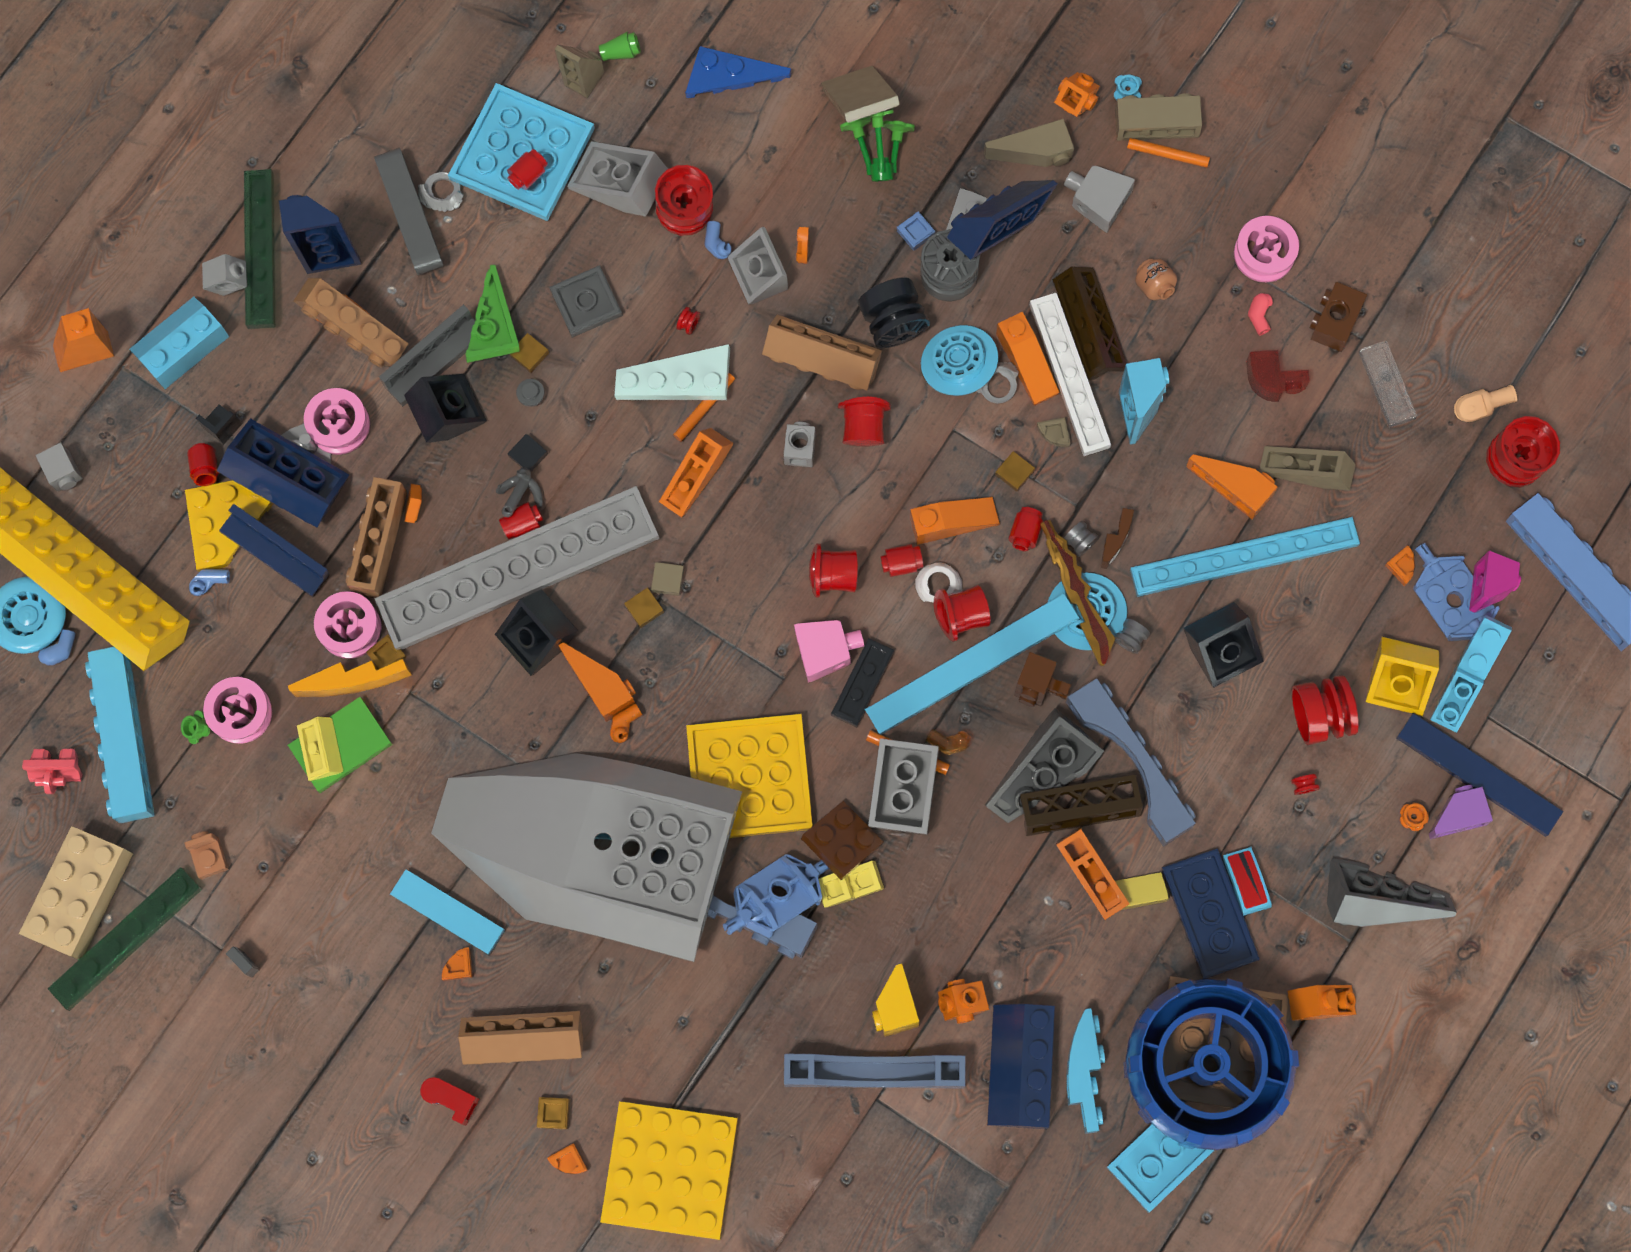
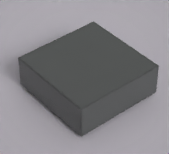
M235 946L226 953L245 975L253 977L259 971V967L242 949Z

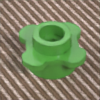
M201 710L195 711L194 716H186L181 723V732L184 737L188 738L191 744H197L200 738L203 736L207 737L210 733V728L204 719V712Z

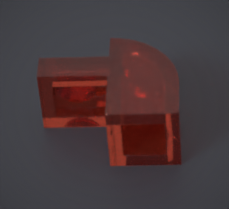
M1278 350L1250 352L1246 360L1248 381L1252 390L1259 397L1267 401L1279 402L1282 391H1285L1287 394L1300 393L1306 390L1310 381L1309 370L1280 371Z

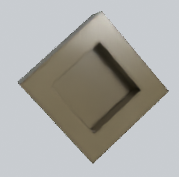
M655 562L651 591L653 593L680 596L684 566Z

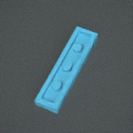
M408 870L404 871L390 893L396 899L488 955L491 954L505 931L497 924Z

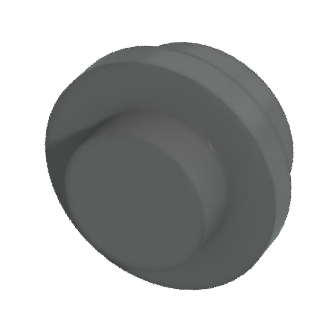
M526 379L518 385L516 395L521 404L533 407L541 403L545 391L539 381Z

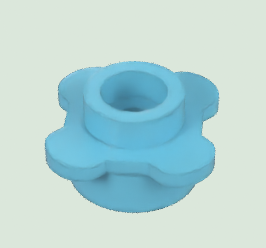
M1119 75L1115 78L1117 88L1114 92V98L1116 100L1129 95L1141 98L1139 87L1142 81L1139 77Z

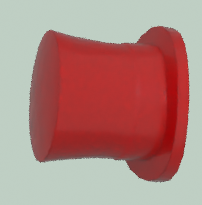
M868 396L848 399L838 404V409L844 410L843 444L859 447L885 444L883 419L884 411L891 409L888 401Z
M816 543L809 562V580L814 596L820 597V591L829 590L854 593L858 578L856 550H821V544Z
M979 585L957 593L947 594L945 589H939L935 593L933 605L936 619L944 634L952 642L958 640L957 634L990 626L989 606L985 594Z

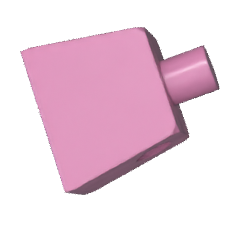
M839 620L794 624L808 682L815 681L850 665L851 660L848 650L864 647L861 631L857 630L844 634L841 621Z

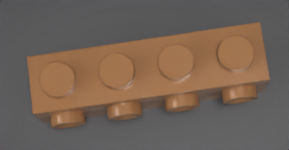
M308 278L293 301L302 308L301 311L305 315L321 321L327 331L336 336L340 335L346 340V344L358 352L362 351L368 356V360L380 368L383 366L391 367L399 360L408 345L406 341L321 278Z
M776 315L769 325L762 355L768 356L771 360L778 363L785 362L794 365L797 369L804 372L811 371L820 374L827 380H837L846 383L853 389L867 391L874 381L882 350Z
M374 477L372 486L368 488L365 514L363 513L360 518V533L358 540L355 541L353 546L352 565L348 568L346 574V584L352 592L373 598L382 595L407 491L401 482Z
M580 1011L461 1018L458 1038L463 1065L582 1058L583 1031Z

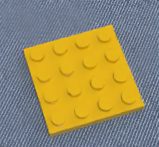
M802 714L686 725L691 778L742 791L729 838L809 830L813 826Z
M619 1101L600 1223L720 1240L738 1118Z

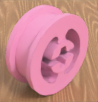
M1274 216L1254 218L1246 223L1239 233L1234 247L1236 265L1245 276L1254 281L1265 283L1277 281L1283 278L1294 264L1299 251L1298 236L1295 230L1280 218ZM1248 241L1255 242L1252 255L1248 250ZM1281 244L1285 251L1284 258L1278 257Z
M331 388L318 393L310 400L304 412V426L317 447L327 453L341 455L352 452L363 444L369 434L370 418L361 400L354 393L342 388ZM346 408H351L355 411V421L352 427L349 425L352 421L345 411ZM322 416L325 418L322 422L329 431L328 435H324L319 431V421Z
M339 592L331 595L321 603L314 618V630L317 638L330 653L340 658L353 659L367 654L366 651L378 642L381 635L382 624L378 612L367 598L355 592ZM356 608L362 610L365 613V617L359 619L352 610H349L347 615L344 609ZM336 631L342 639L347 641L348 635L352 641L346 643L337 642L331 638V634Z
M230 677L218 682L211 688L205 698L203 712L207 725L214 733L230 743L243 744L257 739L266 731L272 718V705L268 695L255 682L243 677ZM255 698L257 711L251 722L244 714L234 713L229 708L222 706V712L226 720L221 723L219 711L224 700L235 708L242 707L247 713L253 715L254 710L250 701ZM249 723L248 725H246V726L243 727V728H238V726H242V725H245V724Z

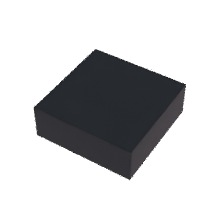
M525 434L507 453L521 468L527 467L530 472L548 455L547 451L528 434Z

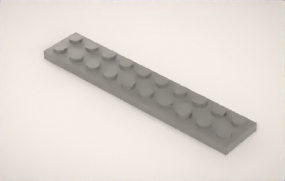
M635 486L374 599L395 649L402 650L660 538L639 490Z

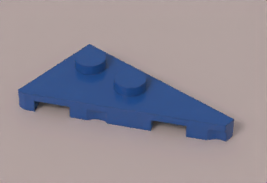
M700 46L685 92L686 98H694L695 94L713 91V94L727 89L736 90L752 87L754 83L771 80V83L782 81L785 78H790L791 68Z

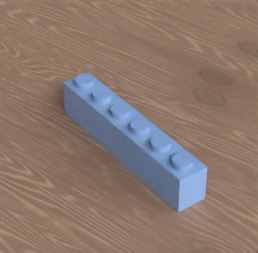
M1537 493L1514 511L1506 522L1618 649L1623 651L1631 644V591L1625 585L1619 584L1616 581L1609 566L1603 562L1600 563L1593 555L1591 546L1587 542L1581 541L1574 534L1572 525L1567 520L1561 519L1554 511L1553 504L1547 498H1542Z

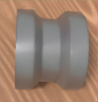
M1084 521L1075 525L1064 537L1067 540V545H1071L1075 549V554L1078 557L1086 553L1099 538L1096 533H1091L1087 529V524Z
M1128 618L1123 623V630L1115 635V642L1124 649L1138 654L1141 649V642L1147 640L1150 632L1140 623Z

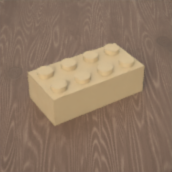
M71 826L19 934L82 961L133 853Z

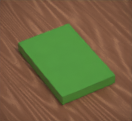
M361 697L330 716L334 724L343 772L311 781L319 793H322L393 745ZM297 738L288 744V747L307 774L300 739Z

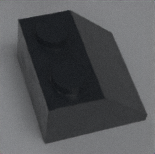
M464 373L421 377L404 394L426 443L448 441L487 421Z
M541 589L519 599L495 633V636L528 674L532 676L561 652L558 645L561 643L568 645L578 629Z
M1234 602L1184 627L1190 649L1213 688L1264 662L1250 618Z

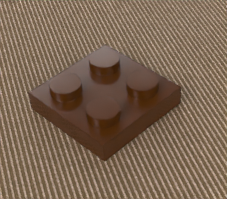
M844 801L826 814L801 837V840L840 880H843L883 844V841Z

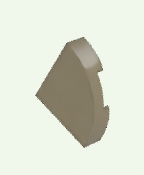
M1065 417L1037 422L1038 431L1047 442L1058 447H1070L1071 443Z

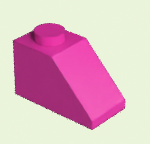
M1488 551L1474 566L1469 611L1475 613L1502 601L1512 591H1516L1521 582V576L1519 575L1520 563Z

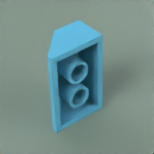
M193 296L132 346L130 350L161 386L166 389L224 342L229 335L208 309Z
M1160 358L1128 363L1125 366L1119 388V396L1130 444H1135L1158 412L1160 402H1163V393H1166V384H1169V374L1167 367H1162Z

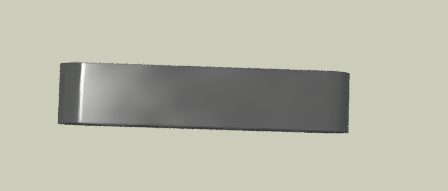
M400 147L374 156L417 275L443 267L442 259Z

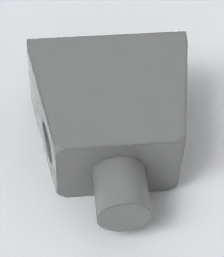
M1092 166L1086 177L1071 171L1065 180L1064 186L1076 192L1073 198V208L1101 230L1108 233L1132 193L1135 179L1098 166Z

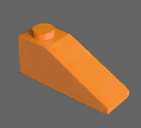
M1020 312L997 323L996 336L1010 362L1019 371L1018 377L1033 405L1035 406L1058 395L1057 385L1024 313Z
M712 428L699 431L659 502L680 517H684L720 468L734 443Z
M1194 454L1189 458L1186 466L1252 520L1272 498L1277 489L1275 481L1265 472L1260 473L1253 468Z
M993 497L938 502L910 509V520L917 545L1000 524Z
M565 643L558 645L606 722L611 720L616 714L635 704L632 696L636 692L628 679L622 682L617 673Z
M1081 828L1056 843L1104 920L1129 905L1128 900Z

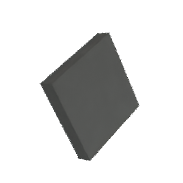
M600 265L549 287L572 338L623 316Z

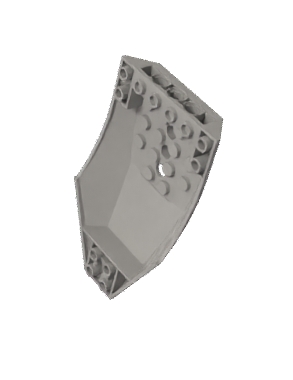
M574 753L448 778L431 834L526 920L570 929L694 962L742 791L642 765ZM601 833L608 834L612 839L611 846L606 850H599L594 844L596 836ZM629 841H635L640 845L638 854L632 857L626 856L623 853V846ZM664 849L668 852L669 857L664 864H656L652 861L651 856L655 850Z

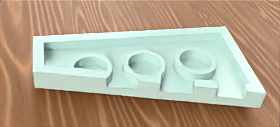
M729 344L617 369L615 398L616 400H727L730 360Z

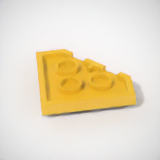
M233 480L186 489L185 495L196 570L200 572L203 569L225 568L233 560V555L240 546L219 532L231 515L228 510L233 504L259 521L274 503L253 493Z

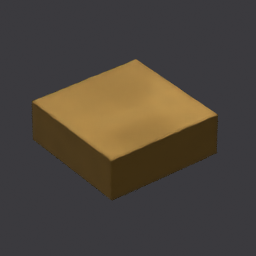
M527 333L519 342V352L511 353L510 356L532 373L549 354V351Z
M1013 451L997 469L995 475L1015 491H1018L1033 474L1035 467Z
M648 587L624 603L640 628L664 613V610Z
M388 634L366 651L367 655L379 669L407 658L401 649H395Z
M539 1097L537 1128L568 1130L570 1099Z

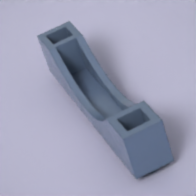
M1096 678L1068 696L1066 704L1082 727L1094 730L1111 739L1134 762L1142 777L1147 794V824L1164 847L1194 827L1196 824L1193 820L1196 818L1195 814L1187 803L1184 805L1177 797L1179 791L1171 779L1166 781L1160 772L1162 766L1154 755L1149 756L1144 748L1146 743L1138 731H1132L1128 725L1130 720L1122 707L1117 708L1111 700L1113 694L1105 683L1100 684Z
M657 849L652 857V861L656 864H664L668 860L669 854L664 849ZM713 895L708 917L715 919L716 915L727 920L726 923L736 917V907L726 904ZM799 914L775 930L770 938L746 926H742L736 931L741 933L742 929L753 933L751 937L753 940L765 946L770 942L779 947L778 952L793 959L795 955L802 958L817 929V923Z
M784 1054L785 1087L964 1089L965 1056L866 1057Z

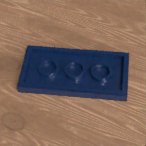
M1218 849L1162 867L1161 870L1202 979H1208L1260 960Z

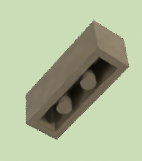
M1184 93L1174 97H1165L1164 95L1156 94L1147 98L1129 95L1117 99L1115 108L1117 141L1129 140L1130 138L1138 140L1199 138L1202 128L1200 96Z

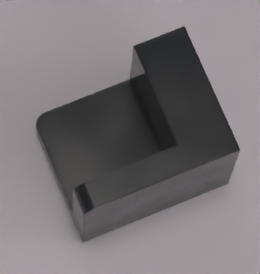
M220 404L206 419L200 414L195 418L203 429L223 445L242 425L233 412H228Z

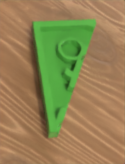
M490 265V269L486 273L482 297H480L475 316V324L472 327L469 347L466 350L467 363L519 352V343L496 265Z

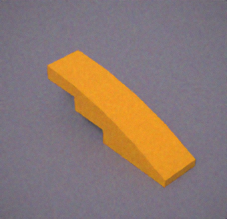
M403 659L379 670L373 661H369L349 671L340 662L288 685V688L295 697H329L353 694L382 687L412 676Z

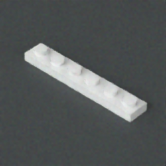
M1057 293L1031 300L1029 305L1083 456L1109 449L1111 443Z

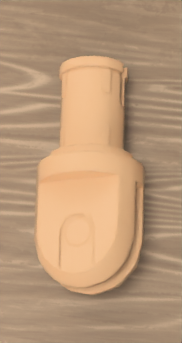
M1508 385L1492 392L1481 389L1457 399L1454 405V413L1462 421L1473 422L1491 416L1494 408L1517 402V394L1513 385Z

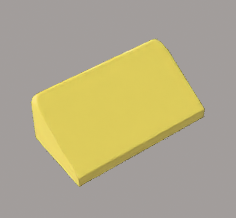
M316 717L297 725L308 781L343 772L332 718Z
M1161 872L1115 881L1129 902V905L1122 910L1167 902L1169 900Z

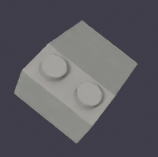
M591 141L567 187L574 192L622 212L647 216L655 200V187L658 178L668 168L655 152Z

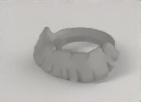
M447 172L434 173L427 178L424 184L418 185L419 200L429 209L432 208V210L443 212L447 210L452 211L459 208L463 201L460 184L449 180V173ZM446 180L454 186L453 192L445 199L434 197L432 186L437 181Z
M999 362L995 373H1001L1010 382V391L1005 397H993L988 391V383L976 392L982 393L992 403L1000 404L1009 401L1016 392V377L1019 373L1016 366L1011 362Z

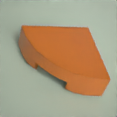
M799 227L797 229L796 261L807 264L809 227Z
M410 485L405 522L415 523L422 501L421 485Z
M1408 545L1385 565L1404 587L1411 580L1415 568L1414 554Z
M469 947L458 950L447 961L442 971L443 981L473 978Z
M574 1143L547 1157L551 1165L561 1172L580 1174L588 1171Z

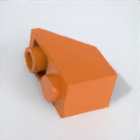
M1314 985L1288 990L1292 1020H1315L1356 1015V999L1352 985Z

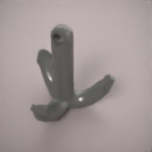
M527 467L517 470L516 476L507 479L498 485L496 489L497 494H504L505 491L515 486L502 509V514L505 517L512 516L527 488L533 494L535 505L539 509L542 507L543 497L540 486L531 478V472Z

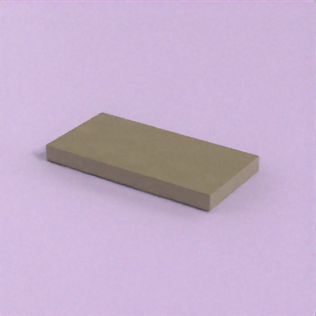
M873 66L821 82L824 93L848 123L900 105L898 95Z

